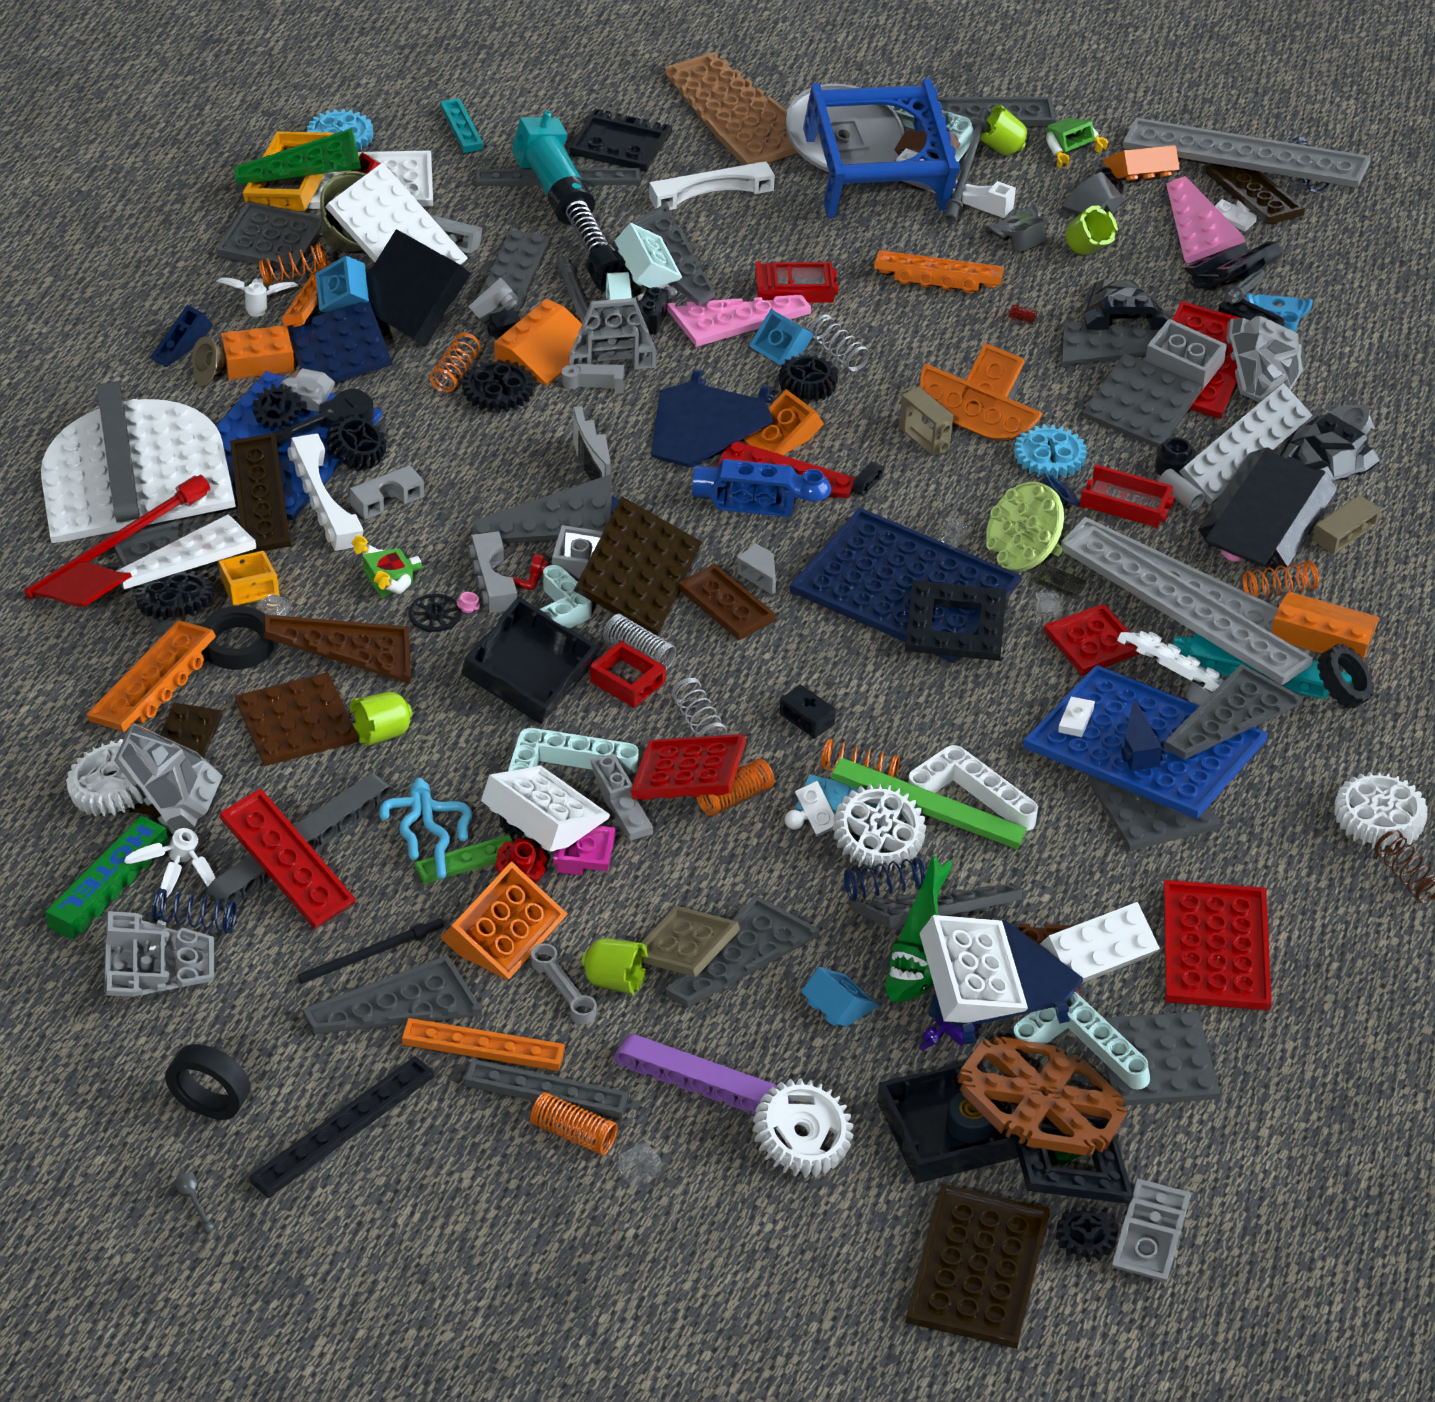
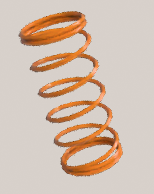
M322 244L316 245L319 262L311 245L314 259L313 272L308 267L302 249H300L303 262L302 275L298 272L291 252H289L292 265L291 278L287 275L280 255H278L281 281L274 275L269 258L266 259L267 263L263 259L260 260L259 269L265 285L270 286L272 284V275L277 282L281 283L283 281V272L288 279L292 280L294 269L299 276L303 277L305 266L312 274L316 271V263L321 269L327 267L328 260Z
M459 333L455 337L443 358L440 359L439 364L436 365L430 374V382L435 389L439 391L445 390H440L441 388L433 381L434 373L436 381L441 386H444L436 377V372H440L444 378L448 379L442 373L444 372L454 382V386L446 387L450 390L444 392L450 393L454 391L457 382L462 379V375L466 373L467 368L472 364L471 361L475 360L476 355L481 350V345L475 336L469 333ZM464 336L472 338L477 343L478 351L475 352L474 348L465 342H457V339ZM458 343L469 346L474 354L468 355L469 353L462 351ZM454 350L458 357L451 356L450 351ZM456 350L468 356L469 360L467 361L470 362L469 365H465L461 360L464 358L459 356ZM449 357L455 365L457 364L451 357L460 360L464 365L460 366L465 368L464 372L461 373L458 367L451 363H446L445 358ZM445 364L449 371L441 369L440 365ZM446 364L454 366L459 371V373H456L460 375L458 380L450 373L453 371Z
M1311 560L1303 561L1299 566L1293 563L1289 564L1287 569L1280 565L1275 571L1270 567L1266 568L1264 572L1259 569L1254 570L1253 573L1246 571L1243 575L1244 592L1249 594L1247 586V575L1249 574L1251 577L1250 591L1252 596L1258 598V584L1254 573L1260 572L1262 574V590L1264 596L1268 598L1270 589L1265 572L1272 570L1274 573V589L1276 594L1280 596L1281 583L1276 572L1277 569L1283 568L1285 570V586L1288 592H1292L1293 582L1288 569L1290 566H1295L1297 568V584L1299 586L1298 574L1300 573L1303 587L1301 589L1299 586V590L1303 592L1305 583L1310 585L1307 575L1308 566L1314 578V586L1310 585L1308 588L1315 590L1319 582L1318 571ZM1302 564H1304V566H1303V574H1302L1301 570L1299 569ZM1287 574L1291 584V591H1289L1287 585ZM1275 577L1279 584V594L1276 590ZM1264 579L1267 585V595L1264 591Z
M827 739L820 763L821 769L825 770L828 767L829 771L834 770V767L830 769L829 764L833 749L832 739ZM844 742L842 743V747L837 758V761L835 763V766L838 763L840 757L843 758V751L845 746ZM857 745L851 758L852 762H856ZM870 748L863 763V766L866 765V767L869 764ZM883 751L880 754V758L875 769L877 771L879 768V772H881ZM895 754L893 756L887 775L896 778L899 768V755Z

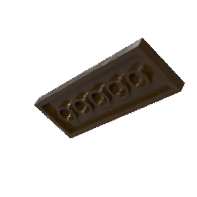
M1220 164L1206 165L1205 173L1268 225H1274L1284 220H1293L1304 215L1305 208L1260 171Z
M275 433L231 440L230 447L240 524L256 543V549L246 551L245 554L291 546Z
M173 703L160 735L197 752L204 758L221 719V710ZM144 800L143 804H135L134 809L129 808L130 812L161 816L153 804L147 805Z

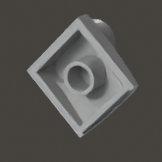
M499 278L468 307L482 323H485L489 320V315L492 313L515 309L518 305V297L506 282Z
M302 368L292 373L289 378L283 380L280 384H283L285 389L290 386L293 392L298 393L302 403L301 409L319 412V405L326 402L335 382L323 372Z

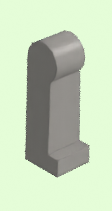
M575 364L564 366L561 370L562 385L566 388H615V393H624V365Z

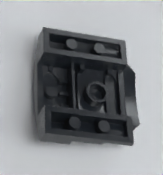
M1267 241L1249 251L1246 242L1204 257L1184 269L1192 276L1190 278L1191 286L1209 288L1219 282H1227L1233 278H1244L1276 262L1281 257L1282 250L1279 242Z

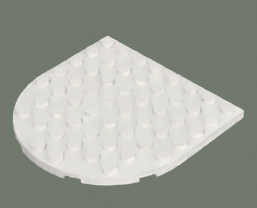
M131 399L124 401L140 517L173 497L174 493H176L175 488L192 476L200 474L205 477L210 485L211 490L207 492V495L189 507L185 504L178 505L150 524L236 507L221 435L208 417L187 405L167 400ZM99 408L78 418L64 428L54 438L44 455L41 466V479L52 543L119 531L136 520L116 522Z

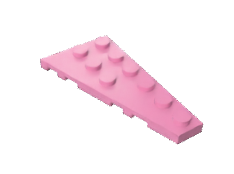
M1186 176L1166 183L1186 263L1194 262L1246 242L1238 229Z
M802 295L776 296L774 300H762V297L754 298V301L743 302L742 299L711 300L700 307L694 302H687L686 306H676L675 303H667V311L696 347L759 329L770 309L790 320L811 314V306Z

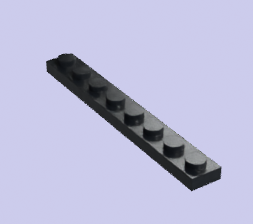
M414 1056L249 1176L250 1183L263 1195L270 1198L434 1078L433 1070Z

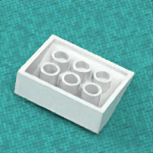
M542 766L489 775L481 802L486 804L492 812L504 817L509 824L522 830L525 836L533 838L541 844L543 849L548 851L569 847L606 821L610 816L609 813Z
M933 915L919 934L944 1021L969 1023L1024 1012L1028 1009L1002 921Z

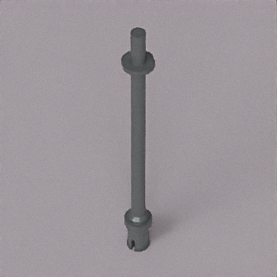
M982 108L978 118H974L971 122L974 132L953 198L948 199L946 203L947 210L943 219L947 224H954L957 221L958 213L962 210L963 203L960 200L981 134L989 128L988 121L986 120L988 110Z

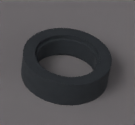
M247 606L226 607L212 613L203 622L202 627L212 629L216 637L227 629L244 627L257 632L260 638L251 646L231 649L217 644L215 637L203 650L204 656L212 664L231 670L247 669L264 662L271 655L274 648V641L264 638L265 614L260 610Z
M191 1044L181 1048L165 1073L167 1087L177 1101L192 1112L216 1120H227L234 1117L251 1090L246 1072L234 1059L218 1049L201 1044ZM188 1070L200 1071L211 1076L224 1087L228 1095L214 1093L204 1088L194 1080Z

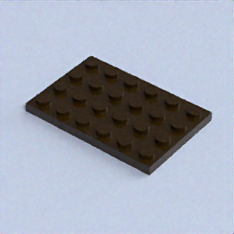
M621 497L573 591L615 615L621 614L657 636L680 590L679 582L685 579L702 542L628 499Z
M941 1184L905 1323L1017 1349L1050 1208Z

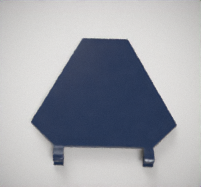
M695 369L690 382L666 388L659 392L651 452L652 457L692 467L727 448L732 443L738 442L773 422V418L766 403H771L774 399L773 395H769L772 387L763 385L757 398L705 386L706 379L701 378L704 370Z
M1001 920L1028 1009L1024 1012L969 1023L947 1022L943 1020L935 991L928 1013L930 1017L960 1027L966 1045L976 1043L974 1025L1048 1008H1055L1059 1024L1070 1022L1067 1013L1069 1008L1066 1002L1081 985L1083 977L1006 920Z

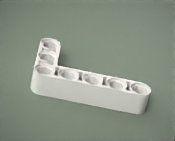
M951 745L913 769L909 774L908 783L934 793L954 780L1005 820L1026 827V831L1035 827L1038 811L1037 804L960 746Z

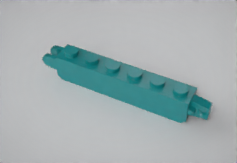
M1194 633L1193 637L1175 636L1173 645L1181 649L1180 654L1185 657L1189 655L1198 659L1201 662L1200 666L1205 669L1209 667L1221 675L1230 676L1243 664L1267 677L1197 633ZM1314 660L1309 668L1281 685L1294 693L1319 699L1327 698L1328 694H1330L1328 689L1324 688L1323 680H1320V671L1317 669L1319 662ZM1340 672L1344 680L1350 685L1352 681L1351 675Z

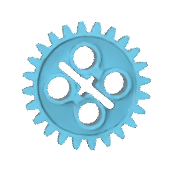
M334 109L333 113L327 110L325 115L319 113V118L313 117V121H309L307 132H329L335 134L352 128L355 134L357 150L361 151L362 146L368 147V143L372 142L373 124H371L370 119H366V115L360 116V112L353 114V110L345 112V109H342L341 112H338Z
M1043 424V427L1040 429L1035 425L1034 430L1030 429L1027 433L1021 432L1020 437L1016 438L1014 458L1017 459V464H1022L1023 470L1029 468V474L1037 472V477H1040L1046 471L1056 479H1058V475L1067 478V473L1074 475L1075 470L1080 471L1081 466H1084L1087 446L1083 445V439H1078V434L1071 435V429L1065 432L1063 431V426L1055 429L1053 424L1051 428H1047Z

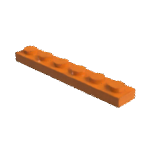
M317 266L315 273L322 269L319 266ZM315 273L309 277L281 318L284 326L292 325L293 327L303 325L319 302Z
M408 1018L402 1036V1045L554 1071L560 1070L565 1053V1044L412 1018Z

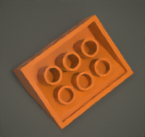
M546 298L494 342L495 362L498 359L501 360V363H504L506 360H509V364L517 362V367L524 366V371H530V375H533V380L548 386L561 375L562 368L569 365V354L582 323L564 306Z
M1288 592L1276 612L1271 633L1293 646L1321 654L1337 644H1345L1347 648H1353L1355 653L1359 654L1364 662L1380 617Z
M511 861L440 938L459 956L509 980L531 956L532 949L549 936L567 916V913Z

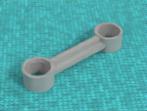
M546 943L536 945L531 951L532 967L537 971L547 974L570 1005V1017L574 1022L578 1024L593 1022L597 1015L596 1001L590 996L580 994L557 963V950L554 946ZM546 954L551 956L552 959L540 961L536 957ZM580 1006H586L592 1009L588 1013H579L575 1011V1009Z

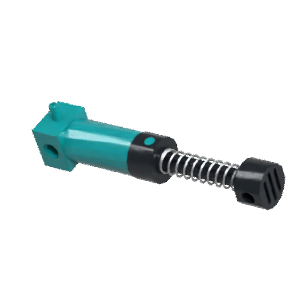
M548 110L543 112L542 117H520L511 152L520 168L532 169L558 220L563 224L574 227L589 255L586 269L596 287L606 292L607 273L629 272L630 278L631 272L625 266L626 262L619 254L618 247L608 244L592 215L595 208V200L564 148L568 134L559 118H551V112Z

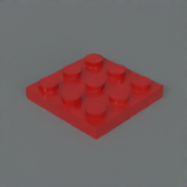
M1104 603L1044 625V633L1082 676L1088 674L1096 665L1104 668L1141 654L1136 651L1138 646L1132 643L1122 644L1117 641L1121 632H1130Z

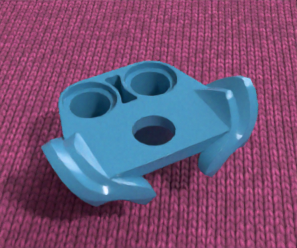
M1246 293L1247 301L1283 317V327L1294 332L1297 331L1300 318H1303L1310 311L1313 302L1312 299L1308 298L1299 299ZM1279 302L1284 306L1278 307L1273 305V303Z

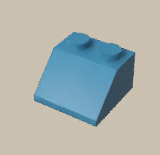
M344 256L315 273L319 310L321 312L334 311L359 302H369L365 263L349 256Z
M770 309L749 347L777 364L783 365L785 360H790L792 356L796 357L804 352L814 334Z
M818 967L801 991L808 998L807 1003L814 1009L821 1010L826 1014L824 1019L833 1026L838 1024L849 1026L879 1006L846 974Z

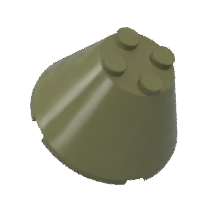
M347 171L344 174L335 175L325 184L321 192L322 240L326 245H330L332 248L345 253L363 249L325 206L364 177L366 174L362 172Z

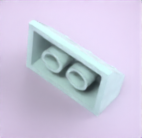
M630 222L616 238L615 243L619 249L618 252L624 258L625 266L630 270L633 276L632 279L636 284L652 288L675 282L682 278L661 236Z

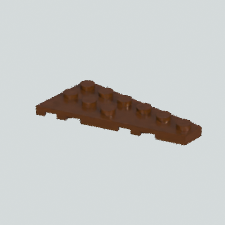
M265 614L264 638L410 683L408 626Z

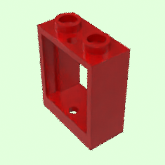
M623 641L609 648L602 657L593 661L590 666L591 683L633 708L637 707L665 683L666 667ZM622 660L644 673V675L633 684H629L609 672V670Z

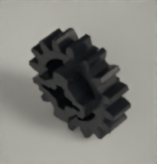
M272 384L270 390L263 387L264 393L256 394L258 400H253L254 408L252 411L257 423H261L264 429L269 425L271 431H274L275 427H278L280 430L285 425L287 427L291 426V421L298 422L296 415L302 414L300 409L302 403L298 393L293 392L292 387L289 386L285 389L284 385L280 384L279 388H276Z
M1082 1206L1081 1211H1077V1209L1072 1207L1070 1214L1064 1212L1062 1219L1057 1222L1055 1238L1059 1240L1058 1247L1060 1249L1067 1248L1065 1254L1067 1256L1075 1254L1076 1261H1079L1081 1257H1085L1087 1263L1091 1262V1257L1101 1261L1102 1254L1109 1256L1111 1248L1115 1247L1117 1228H1113L1114 1220H1106V1212L1100 1215L1097 1214L1096 1207H1093L1091 1211H1087L1086 1206Z

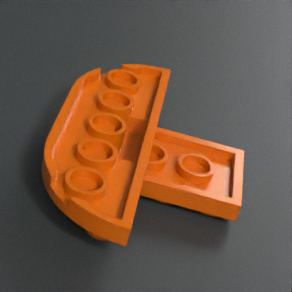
M984 343L966 380L926 363L923 366L920 378L921 389L953 414L952 424L980 436L998 441L1011 440L1019 437L1021 432L1027 433L1037 424L1042 416L1040 411L1007 398L1025 363L1023 358Z

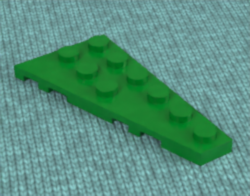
M350 128L235 166L234 172L236 181L240 185L361 169L355 134L353 129Z

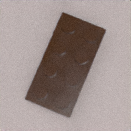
M716 564L679 582L680 591L738 640L775 621V613Z

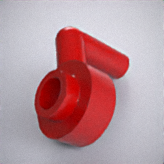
M537 553L534 555L528 580L513 577L515 587L527 590L535 589L538 579L543 574V570L549 566V561H546L545 555Z

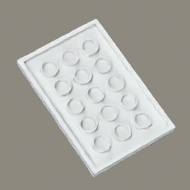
M431 151L363 152L384 163L421 206H433ZM347 171L325 173L308 205V209H320V197L325 184L333 176L344 174Z
M381 163L325 206L374 262H376L396 229L460 265L468 259L384 163Z

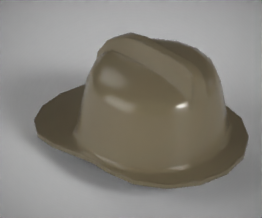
M206 336L201 337L196 342L192 353L194 377L199 386H206L214 375L222 372L225 363L223 349L214 344L210 337Z

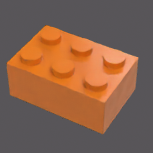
M287 326L253 328L250 330L221 333L222 349L225 354V365L229 380L262 376L265 371L274 374L295 372L293 349Z

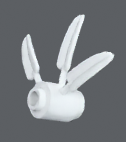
M220 278L216 280L218 283L244 290L245 308L248 314L254 317L265 314L267 295L299 286L294 282H282L269 286V290L266 291L262 278L253 279L252 283L247 287L244 286V282L233 278Z
M187 828L175 831L169 846L162 847L160 843L152 844L132 852L124 860L126 864L137 863L163 856L165 851H168L174 863H168L160 887L167 890V897L172 892L182 867L178 864L187 862L191 858H193V866L207 887L216 879L206 859L202 856L198 858L194 851L198 844V837L194 831Z

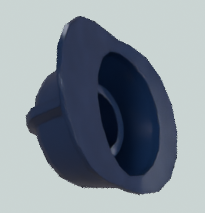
M1044 471L1045 476L1039 483L1052 488L1058 494L1062 504L1069 502L1075 506L1080 505L1075 493L1069 487Z

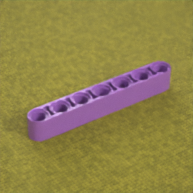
M635 1034L626 1035L614 1055V1061L621 1067L625 1065L629 1070L643 1075L650 1074L654 1079L668 1084H678L677 1087L693 1093H696V1091L700 1092L704 1097L718 1102L721 1100L725 1101L727 1105L743 1111L746 1109L750 1110L752 1114H756V1107L762 1097L772 1087H777L776 1084ZM788 1101V1104L794 1103V1101Z

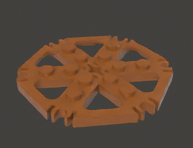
M1001 1036L1000 1039L994 1037L992 1044L985 1039L984 1042L981 1041L961 1068L957 1078L958 1083H962L960 1088L962 1095L1001 1134L1004 1129H1007L1006 1137L1009 1138L1011 1134H1016L1020 1137V1144H1023L1028 1139L1026 1146L1085 1156L1087 1154L1092 1155L1095 1148L1099 1152H1103L1104 1149L1106 1151L1128 1113L1126 1112L1127 1108L1122 1107L1124 1099L1116 1089L1083 1058L1080 1062H1077L1078 1055L1075 1054L1074 1057H1067L1064 1054L1066 1050L1064 1048L1060 1049L1058 1053L1057 1049L1059 1046ZM1016 1050L1030 1054H1043L1048 1056L1049 1061L1039 1074ZM985 1058L1004 1076L995 1073H983L977 1066ZM1081 1072L1090 1079V1082L1098 1090H1085L1066 1085L1074 1074ZM989 1099L1018 1103L1019 1105L1012 1114H1006L1001 1112ZM1081 1114L1104 1117L1110 1121L1104 1129H1098L1092 1126ZM1047 1117L1067 1137L1044 1133L1039 1130V1126L1044 1118Z

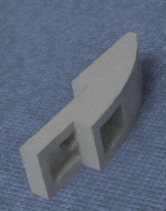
M615 754L591 760L598 786L618 828L624 830L629 841L653 834V826L637 799H632L630 791L632 783Z

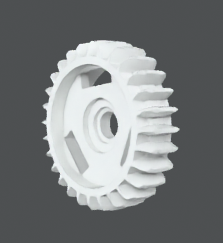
M122 739L118 743H114L112 740L108 745L102 743L101 747L97 749L93 747L92 752H84V758H77V764L71 765L72 770L68 772V778L66 779L68 793L75 806L80 811H85L87 815L93 813L95 817H98L102 813L104 817H107L109 813H112L116 816V813L119 811L125 813V809L130 807L134 809V805L137 803L143 804V798L147 797L139 785L133 786L114 761L123 742ZM112 771H117L112 775L106 776L108 773Z
M801 1078L796 1084L791 1079L786 1084L780 1082L776 1088L772 1087L762 1097L756 1107V1114L753 1117L755 1125L752 1130L758 1133L755 1137V1142H762L759 1151L766 1150L768 1152L765 1159L773 1158L775 1160L774 1167H777L779 1164L784 1166L783 1173H786L788 1169H792L795 1177L799 1171H802L804 1178L808 1177L810 1172H812L814 1177H817L821 1171L826 1174L830 1168L834 1169L837 1167L851 1146L853 1124L848 1123L851 1114L843 1113L847 1105L839 1106L840 1096L836 1098L831 1097L832 1089H829L827 1092L823 1091L822 1083L816 1088L813 1086L812 1080L807 1085H804ZM788 1101H802L809 1104H788ZM794 1126H804L808 1131V1135L804 1137L796 1134ZM774 1129H776V1130L779 1132V1134L781 1135V1137L783 1138V1140L786 1142V1144L788 1145V1147H786V1146L779 1140V1138H778L777 1135L775 1134ZM830 1130L834 1133V1143L831 1149L825 1152L820 1147Z

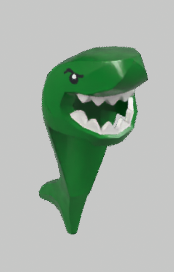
M936 856L931 857L923 884L909 912L899 940L892 944L890 966L886 974L885 986L887 996L893 1003L905 1002L919 997L934 985L919 933L933 915H938L937 899L940 888L950 873L952 867L951 860H947L940 865Z

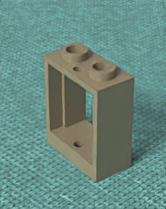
M920 387L902 394L899 428L932 456L940 452H946L950 448L953 414ZM922 415L934 424L933 430L922 422Z

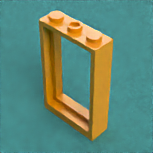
M277 131L263 157L332 135L333 133ZM325 173L306 176L299 189L264 188L267 181L248 183L243 191V196L246 203L251 201L294 211H306Z

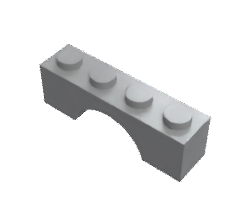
M497 531L472 535V545H468L470 559L474 558L472 561L474 574H479L477 576V585L479 590L483 589L481 591L482 603L488 606L489 613L506 611L516 600L517 591L513 577L502 576L493 571L497 565L504 563V546L500 533Z

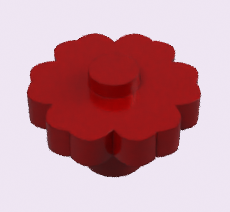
M517 838L514 844L506 841L498 849L496 854L497 860L494 866L498 875L512 861L535 884L544 876V866L547 858L544 855L543 849L534 847L531 840Z

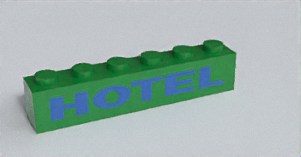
M140 816L45 911L48 928L71 940L79 933H84L89 923L95 917L101 916L105 907L111 901H115L122 889L127 884L131 885L135 881L137 874L143 868H148L152 862V859L126 864L124 863L126 856L138 849L160 843L162 847L167 846L166 827Z

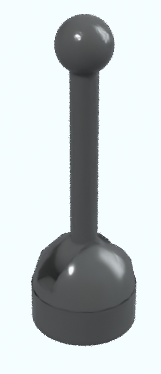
M191 1172L180 1175L174 1181L177 1192L183 1197L191 1198L203 1222V1230L206 1233L212 1232L214 1225L208 1221L195 1196L198 1190V1181L195 1175Z

